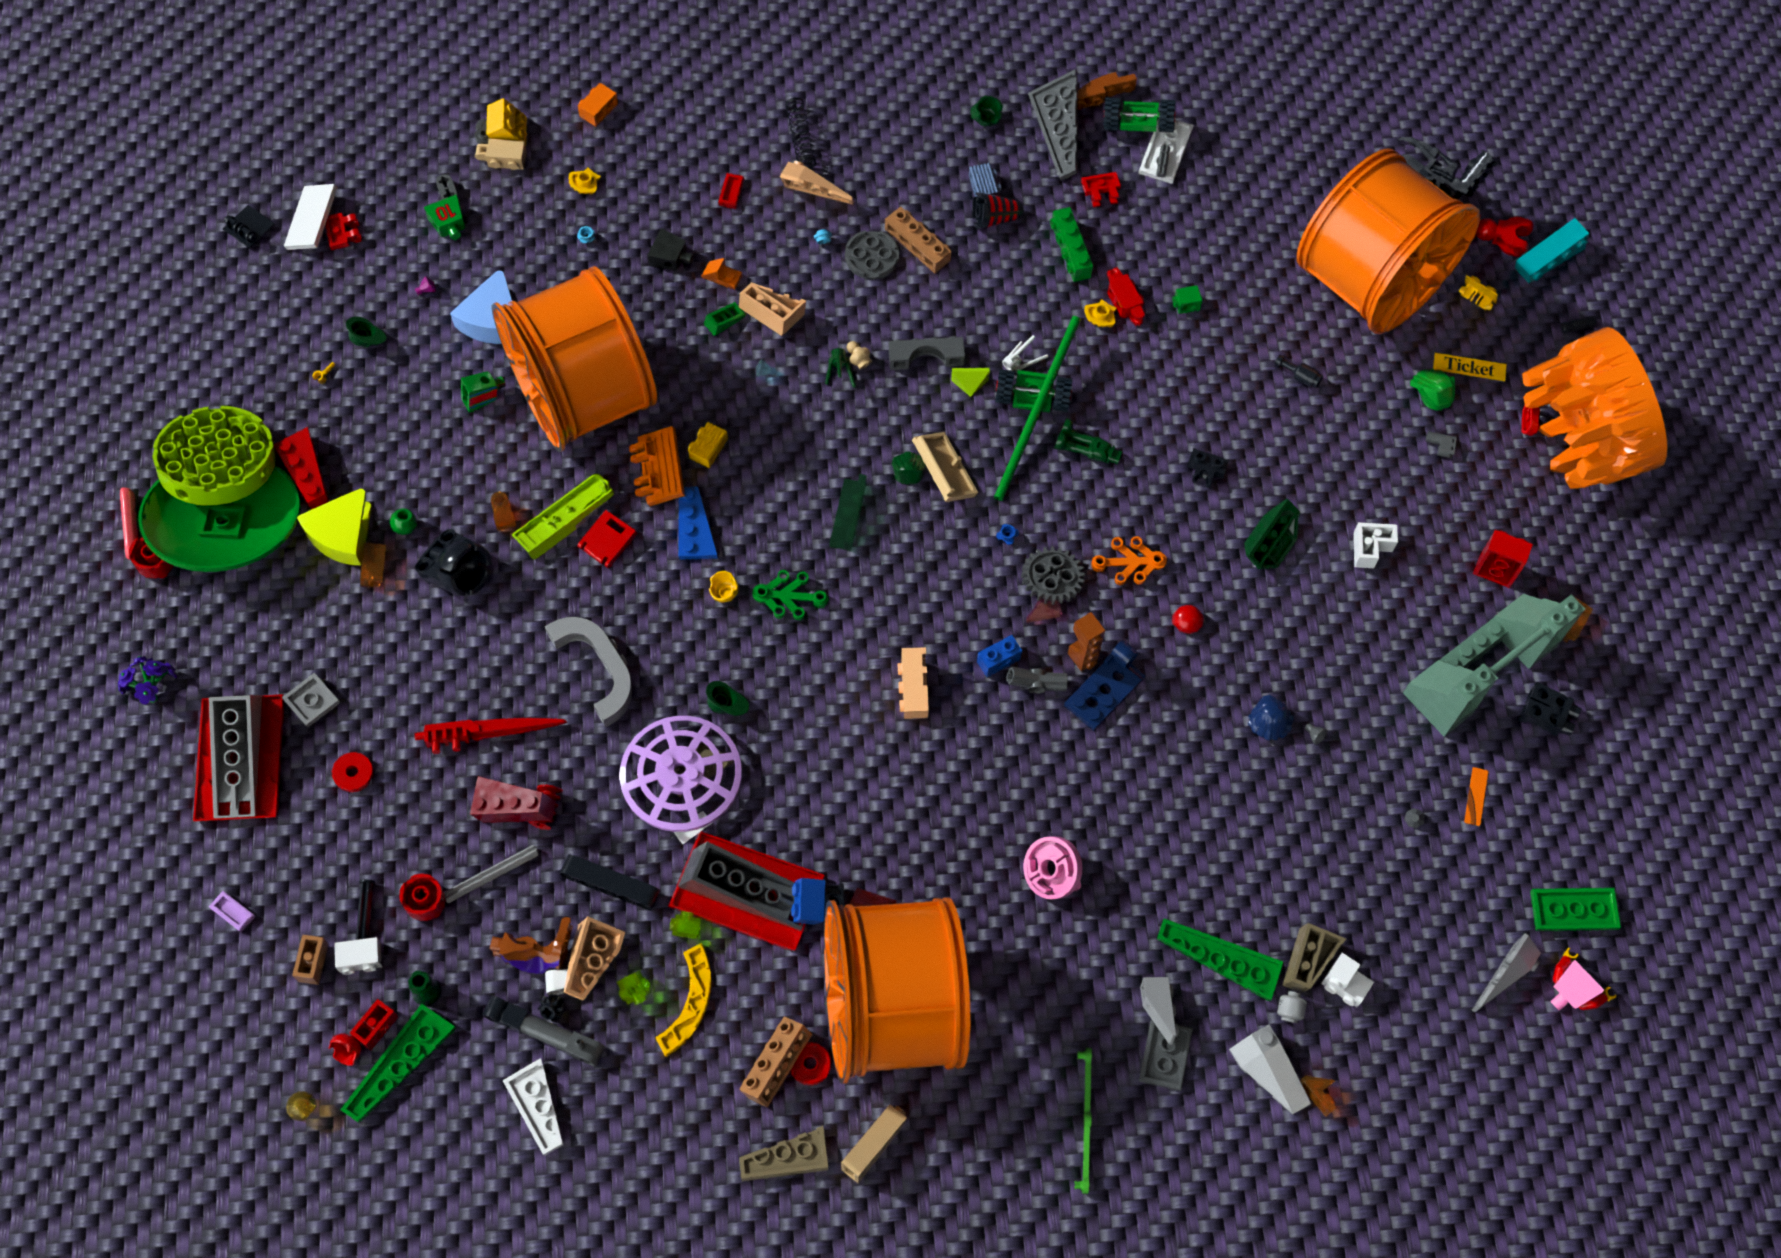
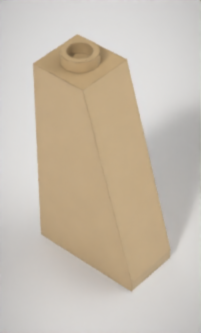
M889 1105L843 1159L841 1170L859 1184L906 1123V1113L898 1106L893 1107Z

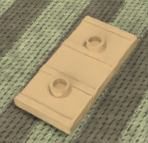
M945 432L915 436L912 439L924 464H926L934 482L942 493L945 502L972 498L978 494L976 487L961 462L962 458L955 452Z

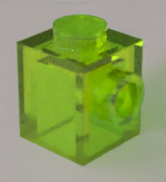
M681 911V915L676 914L675 918H671L669 930L673 931L672 935L698 939L702 919L693 917L694 913Z

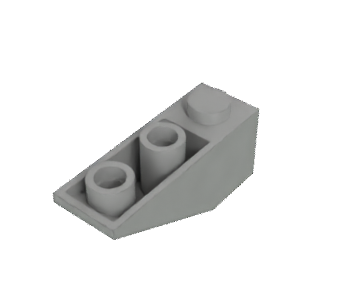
M1143 977L1140 986L1142 1006L1169 1045H1172L1179 1032L1178 1024L1174 1023L1176 1006L1172 1004L1171 1000L1173 998V985L1169 984V977Z

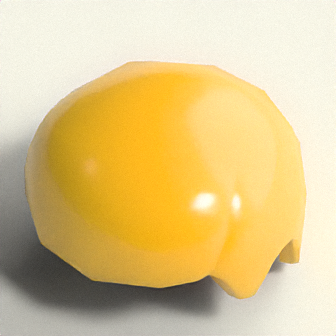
M719 571L711 576L709 592L712 598L721 603L732 601L738 594L739 589L738 582L732 573Z

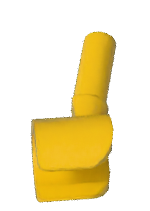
M332 362L322 372L319 370L315 371L312 374L313 379H318L320 384H324L326 382V375L335 366V363Z

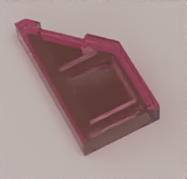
M1041 599L1026 617V623L1062 617L1059 601L1056 600L1055 604L1052 605L1051 600L1044 604V599Z

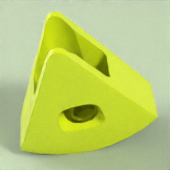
M358 489L297 517L306 536L320 552L335 561L361 566L372 509L371 504L365 502L366 493L363 489Z

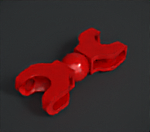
M1518 216L1508 220H1499L1498 223L1491 218H1483L1479 222L1475 235L1483 241L1493 239L1492 244L1498 245L1507 255L1522 257L1528 252L1529 245L1527 241L1517 236L1530 235L1534 224L1531 220Z

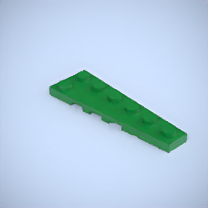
M1165 918L1163 919L1157 936L1158 941L1267 1001L1272 1000L1283 961Z
M421 1004L340 1110L360 1123L455 1031L456 1027Z

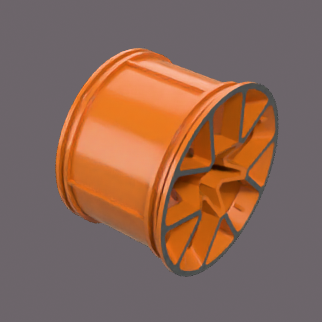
M596 266L581 271L580 276L519 302L510 301L508 305H500L498 302H495L491 305L494 323L516 380L541 429L558 452L564 451L565 445L569 441L573 442L581 435L635 411L645 410L649 406L656 405L657 392L655 382L640 339L613 286Z
M946 897L942 898V900L934 898L929 902L854 907L852 904H847L843 907V905H837L834 900H829L826 905L824 919V971L829 1033L839 1082L846 1084L849 1077H855V1075L863 1077L866 1072L932 1066H944L947 1070L964 1068L968 1058L970 1043V992L963 933L953 900Z

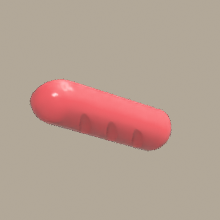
M123 487L120 489L125 556L128 560H131L129 548L132 542L139 537L137 511L135 509L136 500L134 492L129 488Z

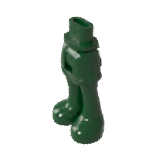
M1066 418L1054 447L1056 450L1080 453L1088 456V459L1105 463L1110 461L1118 464L1122 451L1115 449L1114 445L1112 447L1109 442L1098 436L1093 437L1077 432L1073 428V421ZM1072 441H1076V442H1079V443L1086 444V445H1088L1089 447H1086V446L1077 444V443L1072 442Z

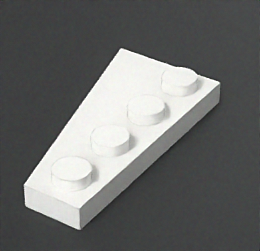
M540 1058L504 1079L503 1082L542 1154L546 1156L561 1147L563 1141L544 1066Z

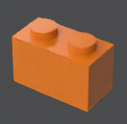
M599 83L579 102V117L596 127L618 105L617 93Z

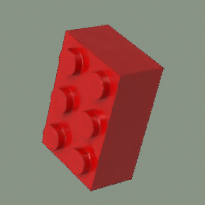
M1495 530L1481 552L1473 574L1510 588L1525 566L1533 544L1525 539L1513 537L1507 532Z

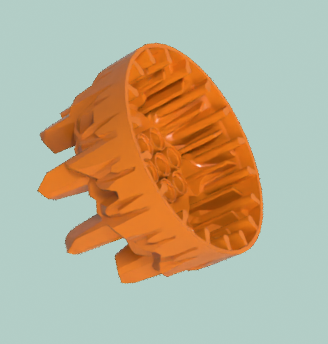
M1605 327L1565 345L1560 350L1558 356L1522 373L1525 386L1532 387L1545 383V385L1524 395L1525 406L1537 408L1550 404L1554 410L1559 411V417L1541 425L1538 431L1549 438L1568 433L1564 441L1570 447L1550 461L1551 472L1565 473V480L1570 489L1586 488L1599 483L1608 485L1664 465L1667 457V436L1657 397L1636 353L1625 338L1615 329Z

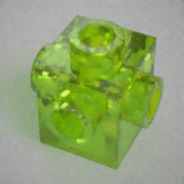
M640 970L617 981L620 988L619 995L627 1004L634 1002L635 1005L646 1001V995L651 993L649 990L651 985L648 979L643 977Z

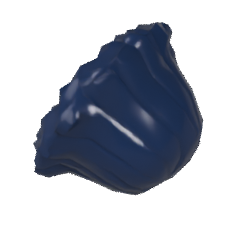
M1265 695L1253 708L1251 714L1248 715V726L1258 736L1264 737L1269 741L1271 739L1277 741L1279 737L1284 738L1291 731L1294 717L1282 701L1274 696Z

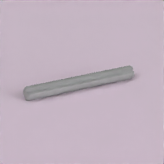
M532 845L444 892L446 902L450 903L539 855L537 848Z

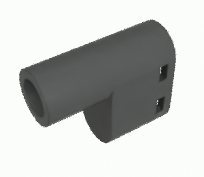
M1428 431L1426 442L1438 444L1437 456L1452 458L1455 453L1457 437Z

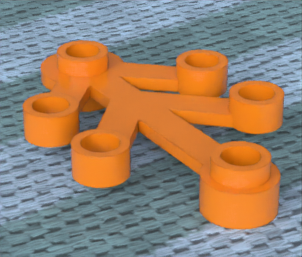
M1135 536L1131 539V548L1138 549L1146 556L1139 557L1123 545V540L1120 537H1115L1111 542L1112 549L1118 550L1127 558H1105L1102 555H1096L1092 559L1091 568L1095 572H1103L1107 566H1127L1122 572H1118L1114 579L1117 585H1124L1126 579L1139 565H1147L1143 571L1136 572L1134 576V582L1141 585L1153 570H1160L1165 567L1167 558L1160 551L1152 552L1142 544L1140 537ZM1138 541L1139 545H1135L1133 542ZM1114 542H1119L1120 545L1116 546ZM1154 558H1159L1161 561L1157 562ZM1101 560L1103 563L1098 564L1096 561ZM1137 576H1142L1143 580L1137 579ZM1118 577H1123L1124 580H1123V581H1120V580H1118L1117 578H1118Z

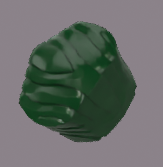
M982 96L972 106L971 117L983 127L997 125L1002 117L1003 105L995 97Z
M907 451L893 458L894 477L899 483L917 484L923 478L926 464H924L920 455Z

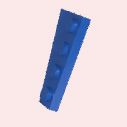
M684 487L685 496L679 497V560L718 559L698 487Z

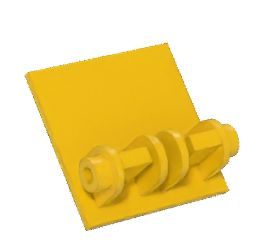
M1466 275V287L1462 286L1459 293L1467 300L1472 296L1470 302L1475 299L1477 294H1480L1475 305L1478 304L1485 311H1490L1494 306L1492 302L1497 303V290L1489 285L1487 287L1482 285L1481 280L1475 276L1469 277Z

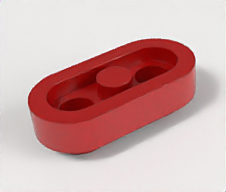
M1524 405L1522 410V434L1533 436L1538 432L1540 427V407L1528 408Z

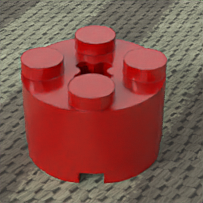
M143 537L135 539L129 548L131 562L138 572L146 578H165L174 566L155 555L146 545Z
M428 874L413 875L406 883L404 882L399 893L400 902L408 915L419 921H428L439 917L446 902L441 885L434 877Z

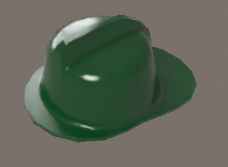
M355 316L349 318L346 322L349 339L357 346L367 348L386 341V334L365 318Z
M712 681L706 687L707 704L713 712L735 716L744 715L748 712L749 703L747 699L726 683Z

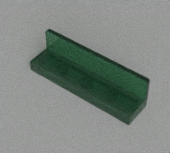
M859 474L858 481L844 479L829 546L832 548L852 551L867 485V475Z

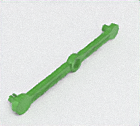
M1086 1048L1084 1052L1078 1051L1077 1059L1085 1060L1083 1180L1081 1182L1075 1181L1074 1189H1081L1082 1194L1089 1193L1092 1048Z

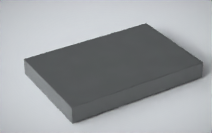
M1151 1019L1139 1082L1181 1091L1193 1028L1178 1025V1037H1175L1173 1044L1169 1045Z

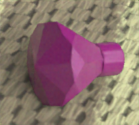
M425 276L415 291L420 295L424 292H436L434 282Z

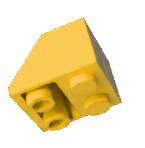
M505 98L487 105L486 135L491 139L524 141L526 146L527 116Z

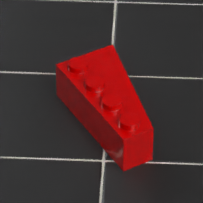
M308 427L273 444L278 456L309 508L312 510L330 502L313 437Z

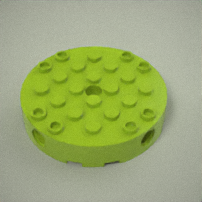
M220 406V409L203 407L192 410V414L185 417L182 415L178 416L158 434L153 445L154 452L152 455L159 481L164 489L177 499L195 505H221L247 497L257 491L269 479L276 462L271 432L265 426L263 420L247 410L231 406Z

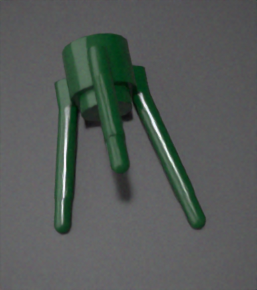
M842 348L833 349L831 351V358H829L825 384H829L833 365L837 367L839 378L842 376L841 367L846 365L852 387L855 388L856 384L849 364V358L846 357V351Z

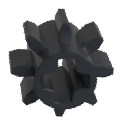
M550 993L548 997L543 996L539 1001L541 1005L538 1007V1010H540L543 1018L553 1021L555 1017L560 1018L563 1015V1009L566 1004L563 1003V999L559 995Z

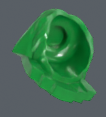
M1426 369L1418 372L1410 380V386L1418 389L1426 407L1440 411L1453 404L1455 397L1454 376L1448 377L1439 369Z

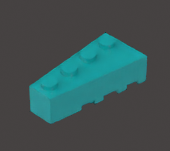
M1574 218L1517 259L1515 269L1528 283L1534 280L1537 281L1543 274L1584 250L1588 243L1589 232Z

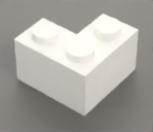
M1358 522L1354 531V567L1374 568L1379 559V551L1393 552L1398 543L1397 525Z
M1342 953L1332 965L1321 984L1325 986L1324 988L1328 992L1342 997L1346 1004L1358 1007L1374 982L1357 971L1360 966L1359 963Z

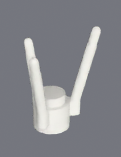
M1034 335L1024 344L1022 341L1019 342L1011 353L1004 358L1002 363L1007 370H1015L1017 373L1018 370L1048 358L1046 354L1020 365L1022 360L1019 354L1035 339Z

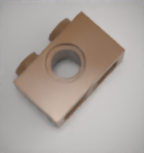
M302 935L292 974L298 982L319 985L329 945L323 937Z

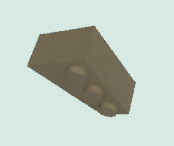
M1310 923L1299 928L1282 986L1299 993L1309 990L1324 971L1328 962L1334 957L1336 951L1345 942L1346 938Z

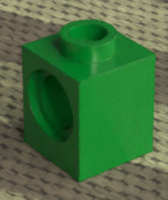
M1198 285L1176 289L1172 302L1174 308H1177L1178 314L1200 310L1202 298Z

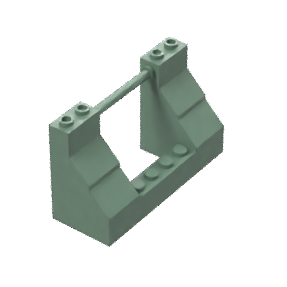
M1522 594L1443 658L1436 661L1413 679L1403 694L1445 737L1475 712L1497 681L1496 673L1517 657L1528 669L1533 667L1557 648L1585 611V608L1572 595L1558 603L1545 598L1539 599ZM1501 641L1511 650L1510 653L1491 668L1483 663L1475 671L1467 669Z

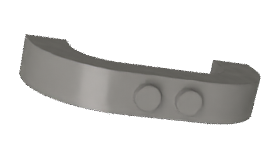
M566 617L546 625L547 635L556 649L573 641H582L589 644L595 650L614 681L610 694L593 704L595 712L605 727L616 722L630 705L632 683L626 667L628 663L623 654L619 655L617 653L618 647L613 639L609 640L605 632L597 624L584 618Z

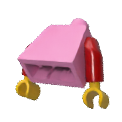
M1567 948L1563 957L1555 966L1553 982L1555 983L1553 987L1559 994L1550 1002L1559 1011L1568 1003L1575 1009L1590 1010L1596 1009L1616 998V994L1613 996L1608 994L1610 986L1603 989L1575 960L1579 954L1571 956L1569 954L1571 948Z

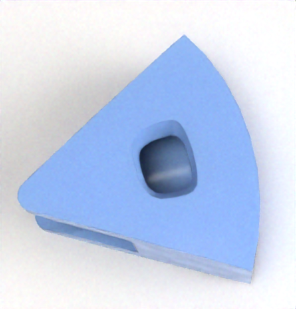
M502 271L495 272L450 313L454 327L475 340L501 344L494 323L491 305L495 302H498L500 305H508V302L512 301Z

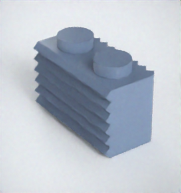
M990 163L969 167V179L975 197H977L975 194L977 192L996 196L1001 194V186L996 184V170L992 169Z

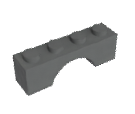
M951 336L949 338L933 337L930 339L915 338L912 340L897 339L889 341L890 370L909 369L912 361L923 355L939 358L945 367L964 366L963 337Z

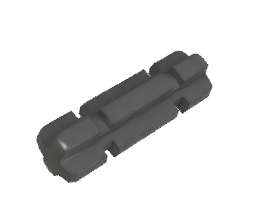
M1162 145L1160 148L1156 171L1157 177L1164 178L1166 176L1170 146Z

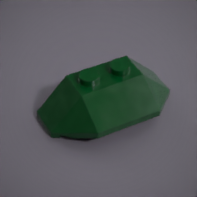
M1285 499L1267 512L1244 543L1247 558L1258 569L1278 568L1297 541L1300 511L1289 499Z

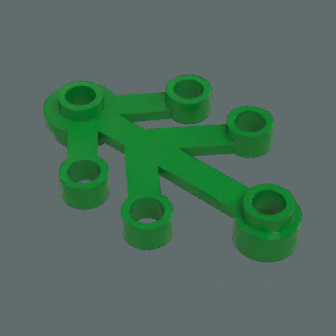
M781 570L778 572V577L767 585H756L752 591L754 600L759 603H765L773 611L774 617L777 619L785 616V608L777 605L773 599H780L791 611L795 620H802L805 612L803 608L797 607L792 600L813 602L817 608H824L828 604V595L824 591H817L814 594L793 592L801 585L808 583L809 576L806 572H799L797 579L781 591L774 590L781 583L789 581L788 571ZM781 575L787 576L785 579L780 578ZM801 576L806 577L805 580H800L799 578ZM759 591H765V594L760 595ZM818 596L824 597L822 600L817 599ZM777 610L783 611L781 614L776 613ZM801 612L802 615L797 616L795 613Z

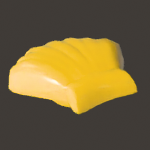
M586 168L585 171L570 172L569 184L571 188L580 194H593L596 192L597 181L601 176L594 173L590 168Z
M1101 300L1100 303L1089 304L1084 307L1085 316L1093 325L1112 327L1115 324L1114 312L1117 308L1106 303L1104 300Z

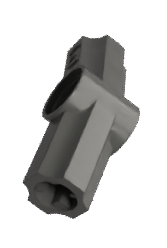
M1011 667L1006 676V681L1009 685L1028 688L1029 692L1035 694L1045 691L1066 692L1067 673H1048L1038 668L1026 670Z

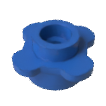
M1003 524L996 537L998 540L1005 541L1007 545H1012L1014 538L1019 535V531L1012 525Z

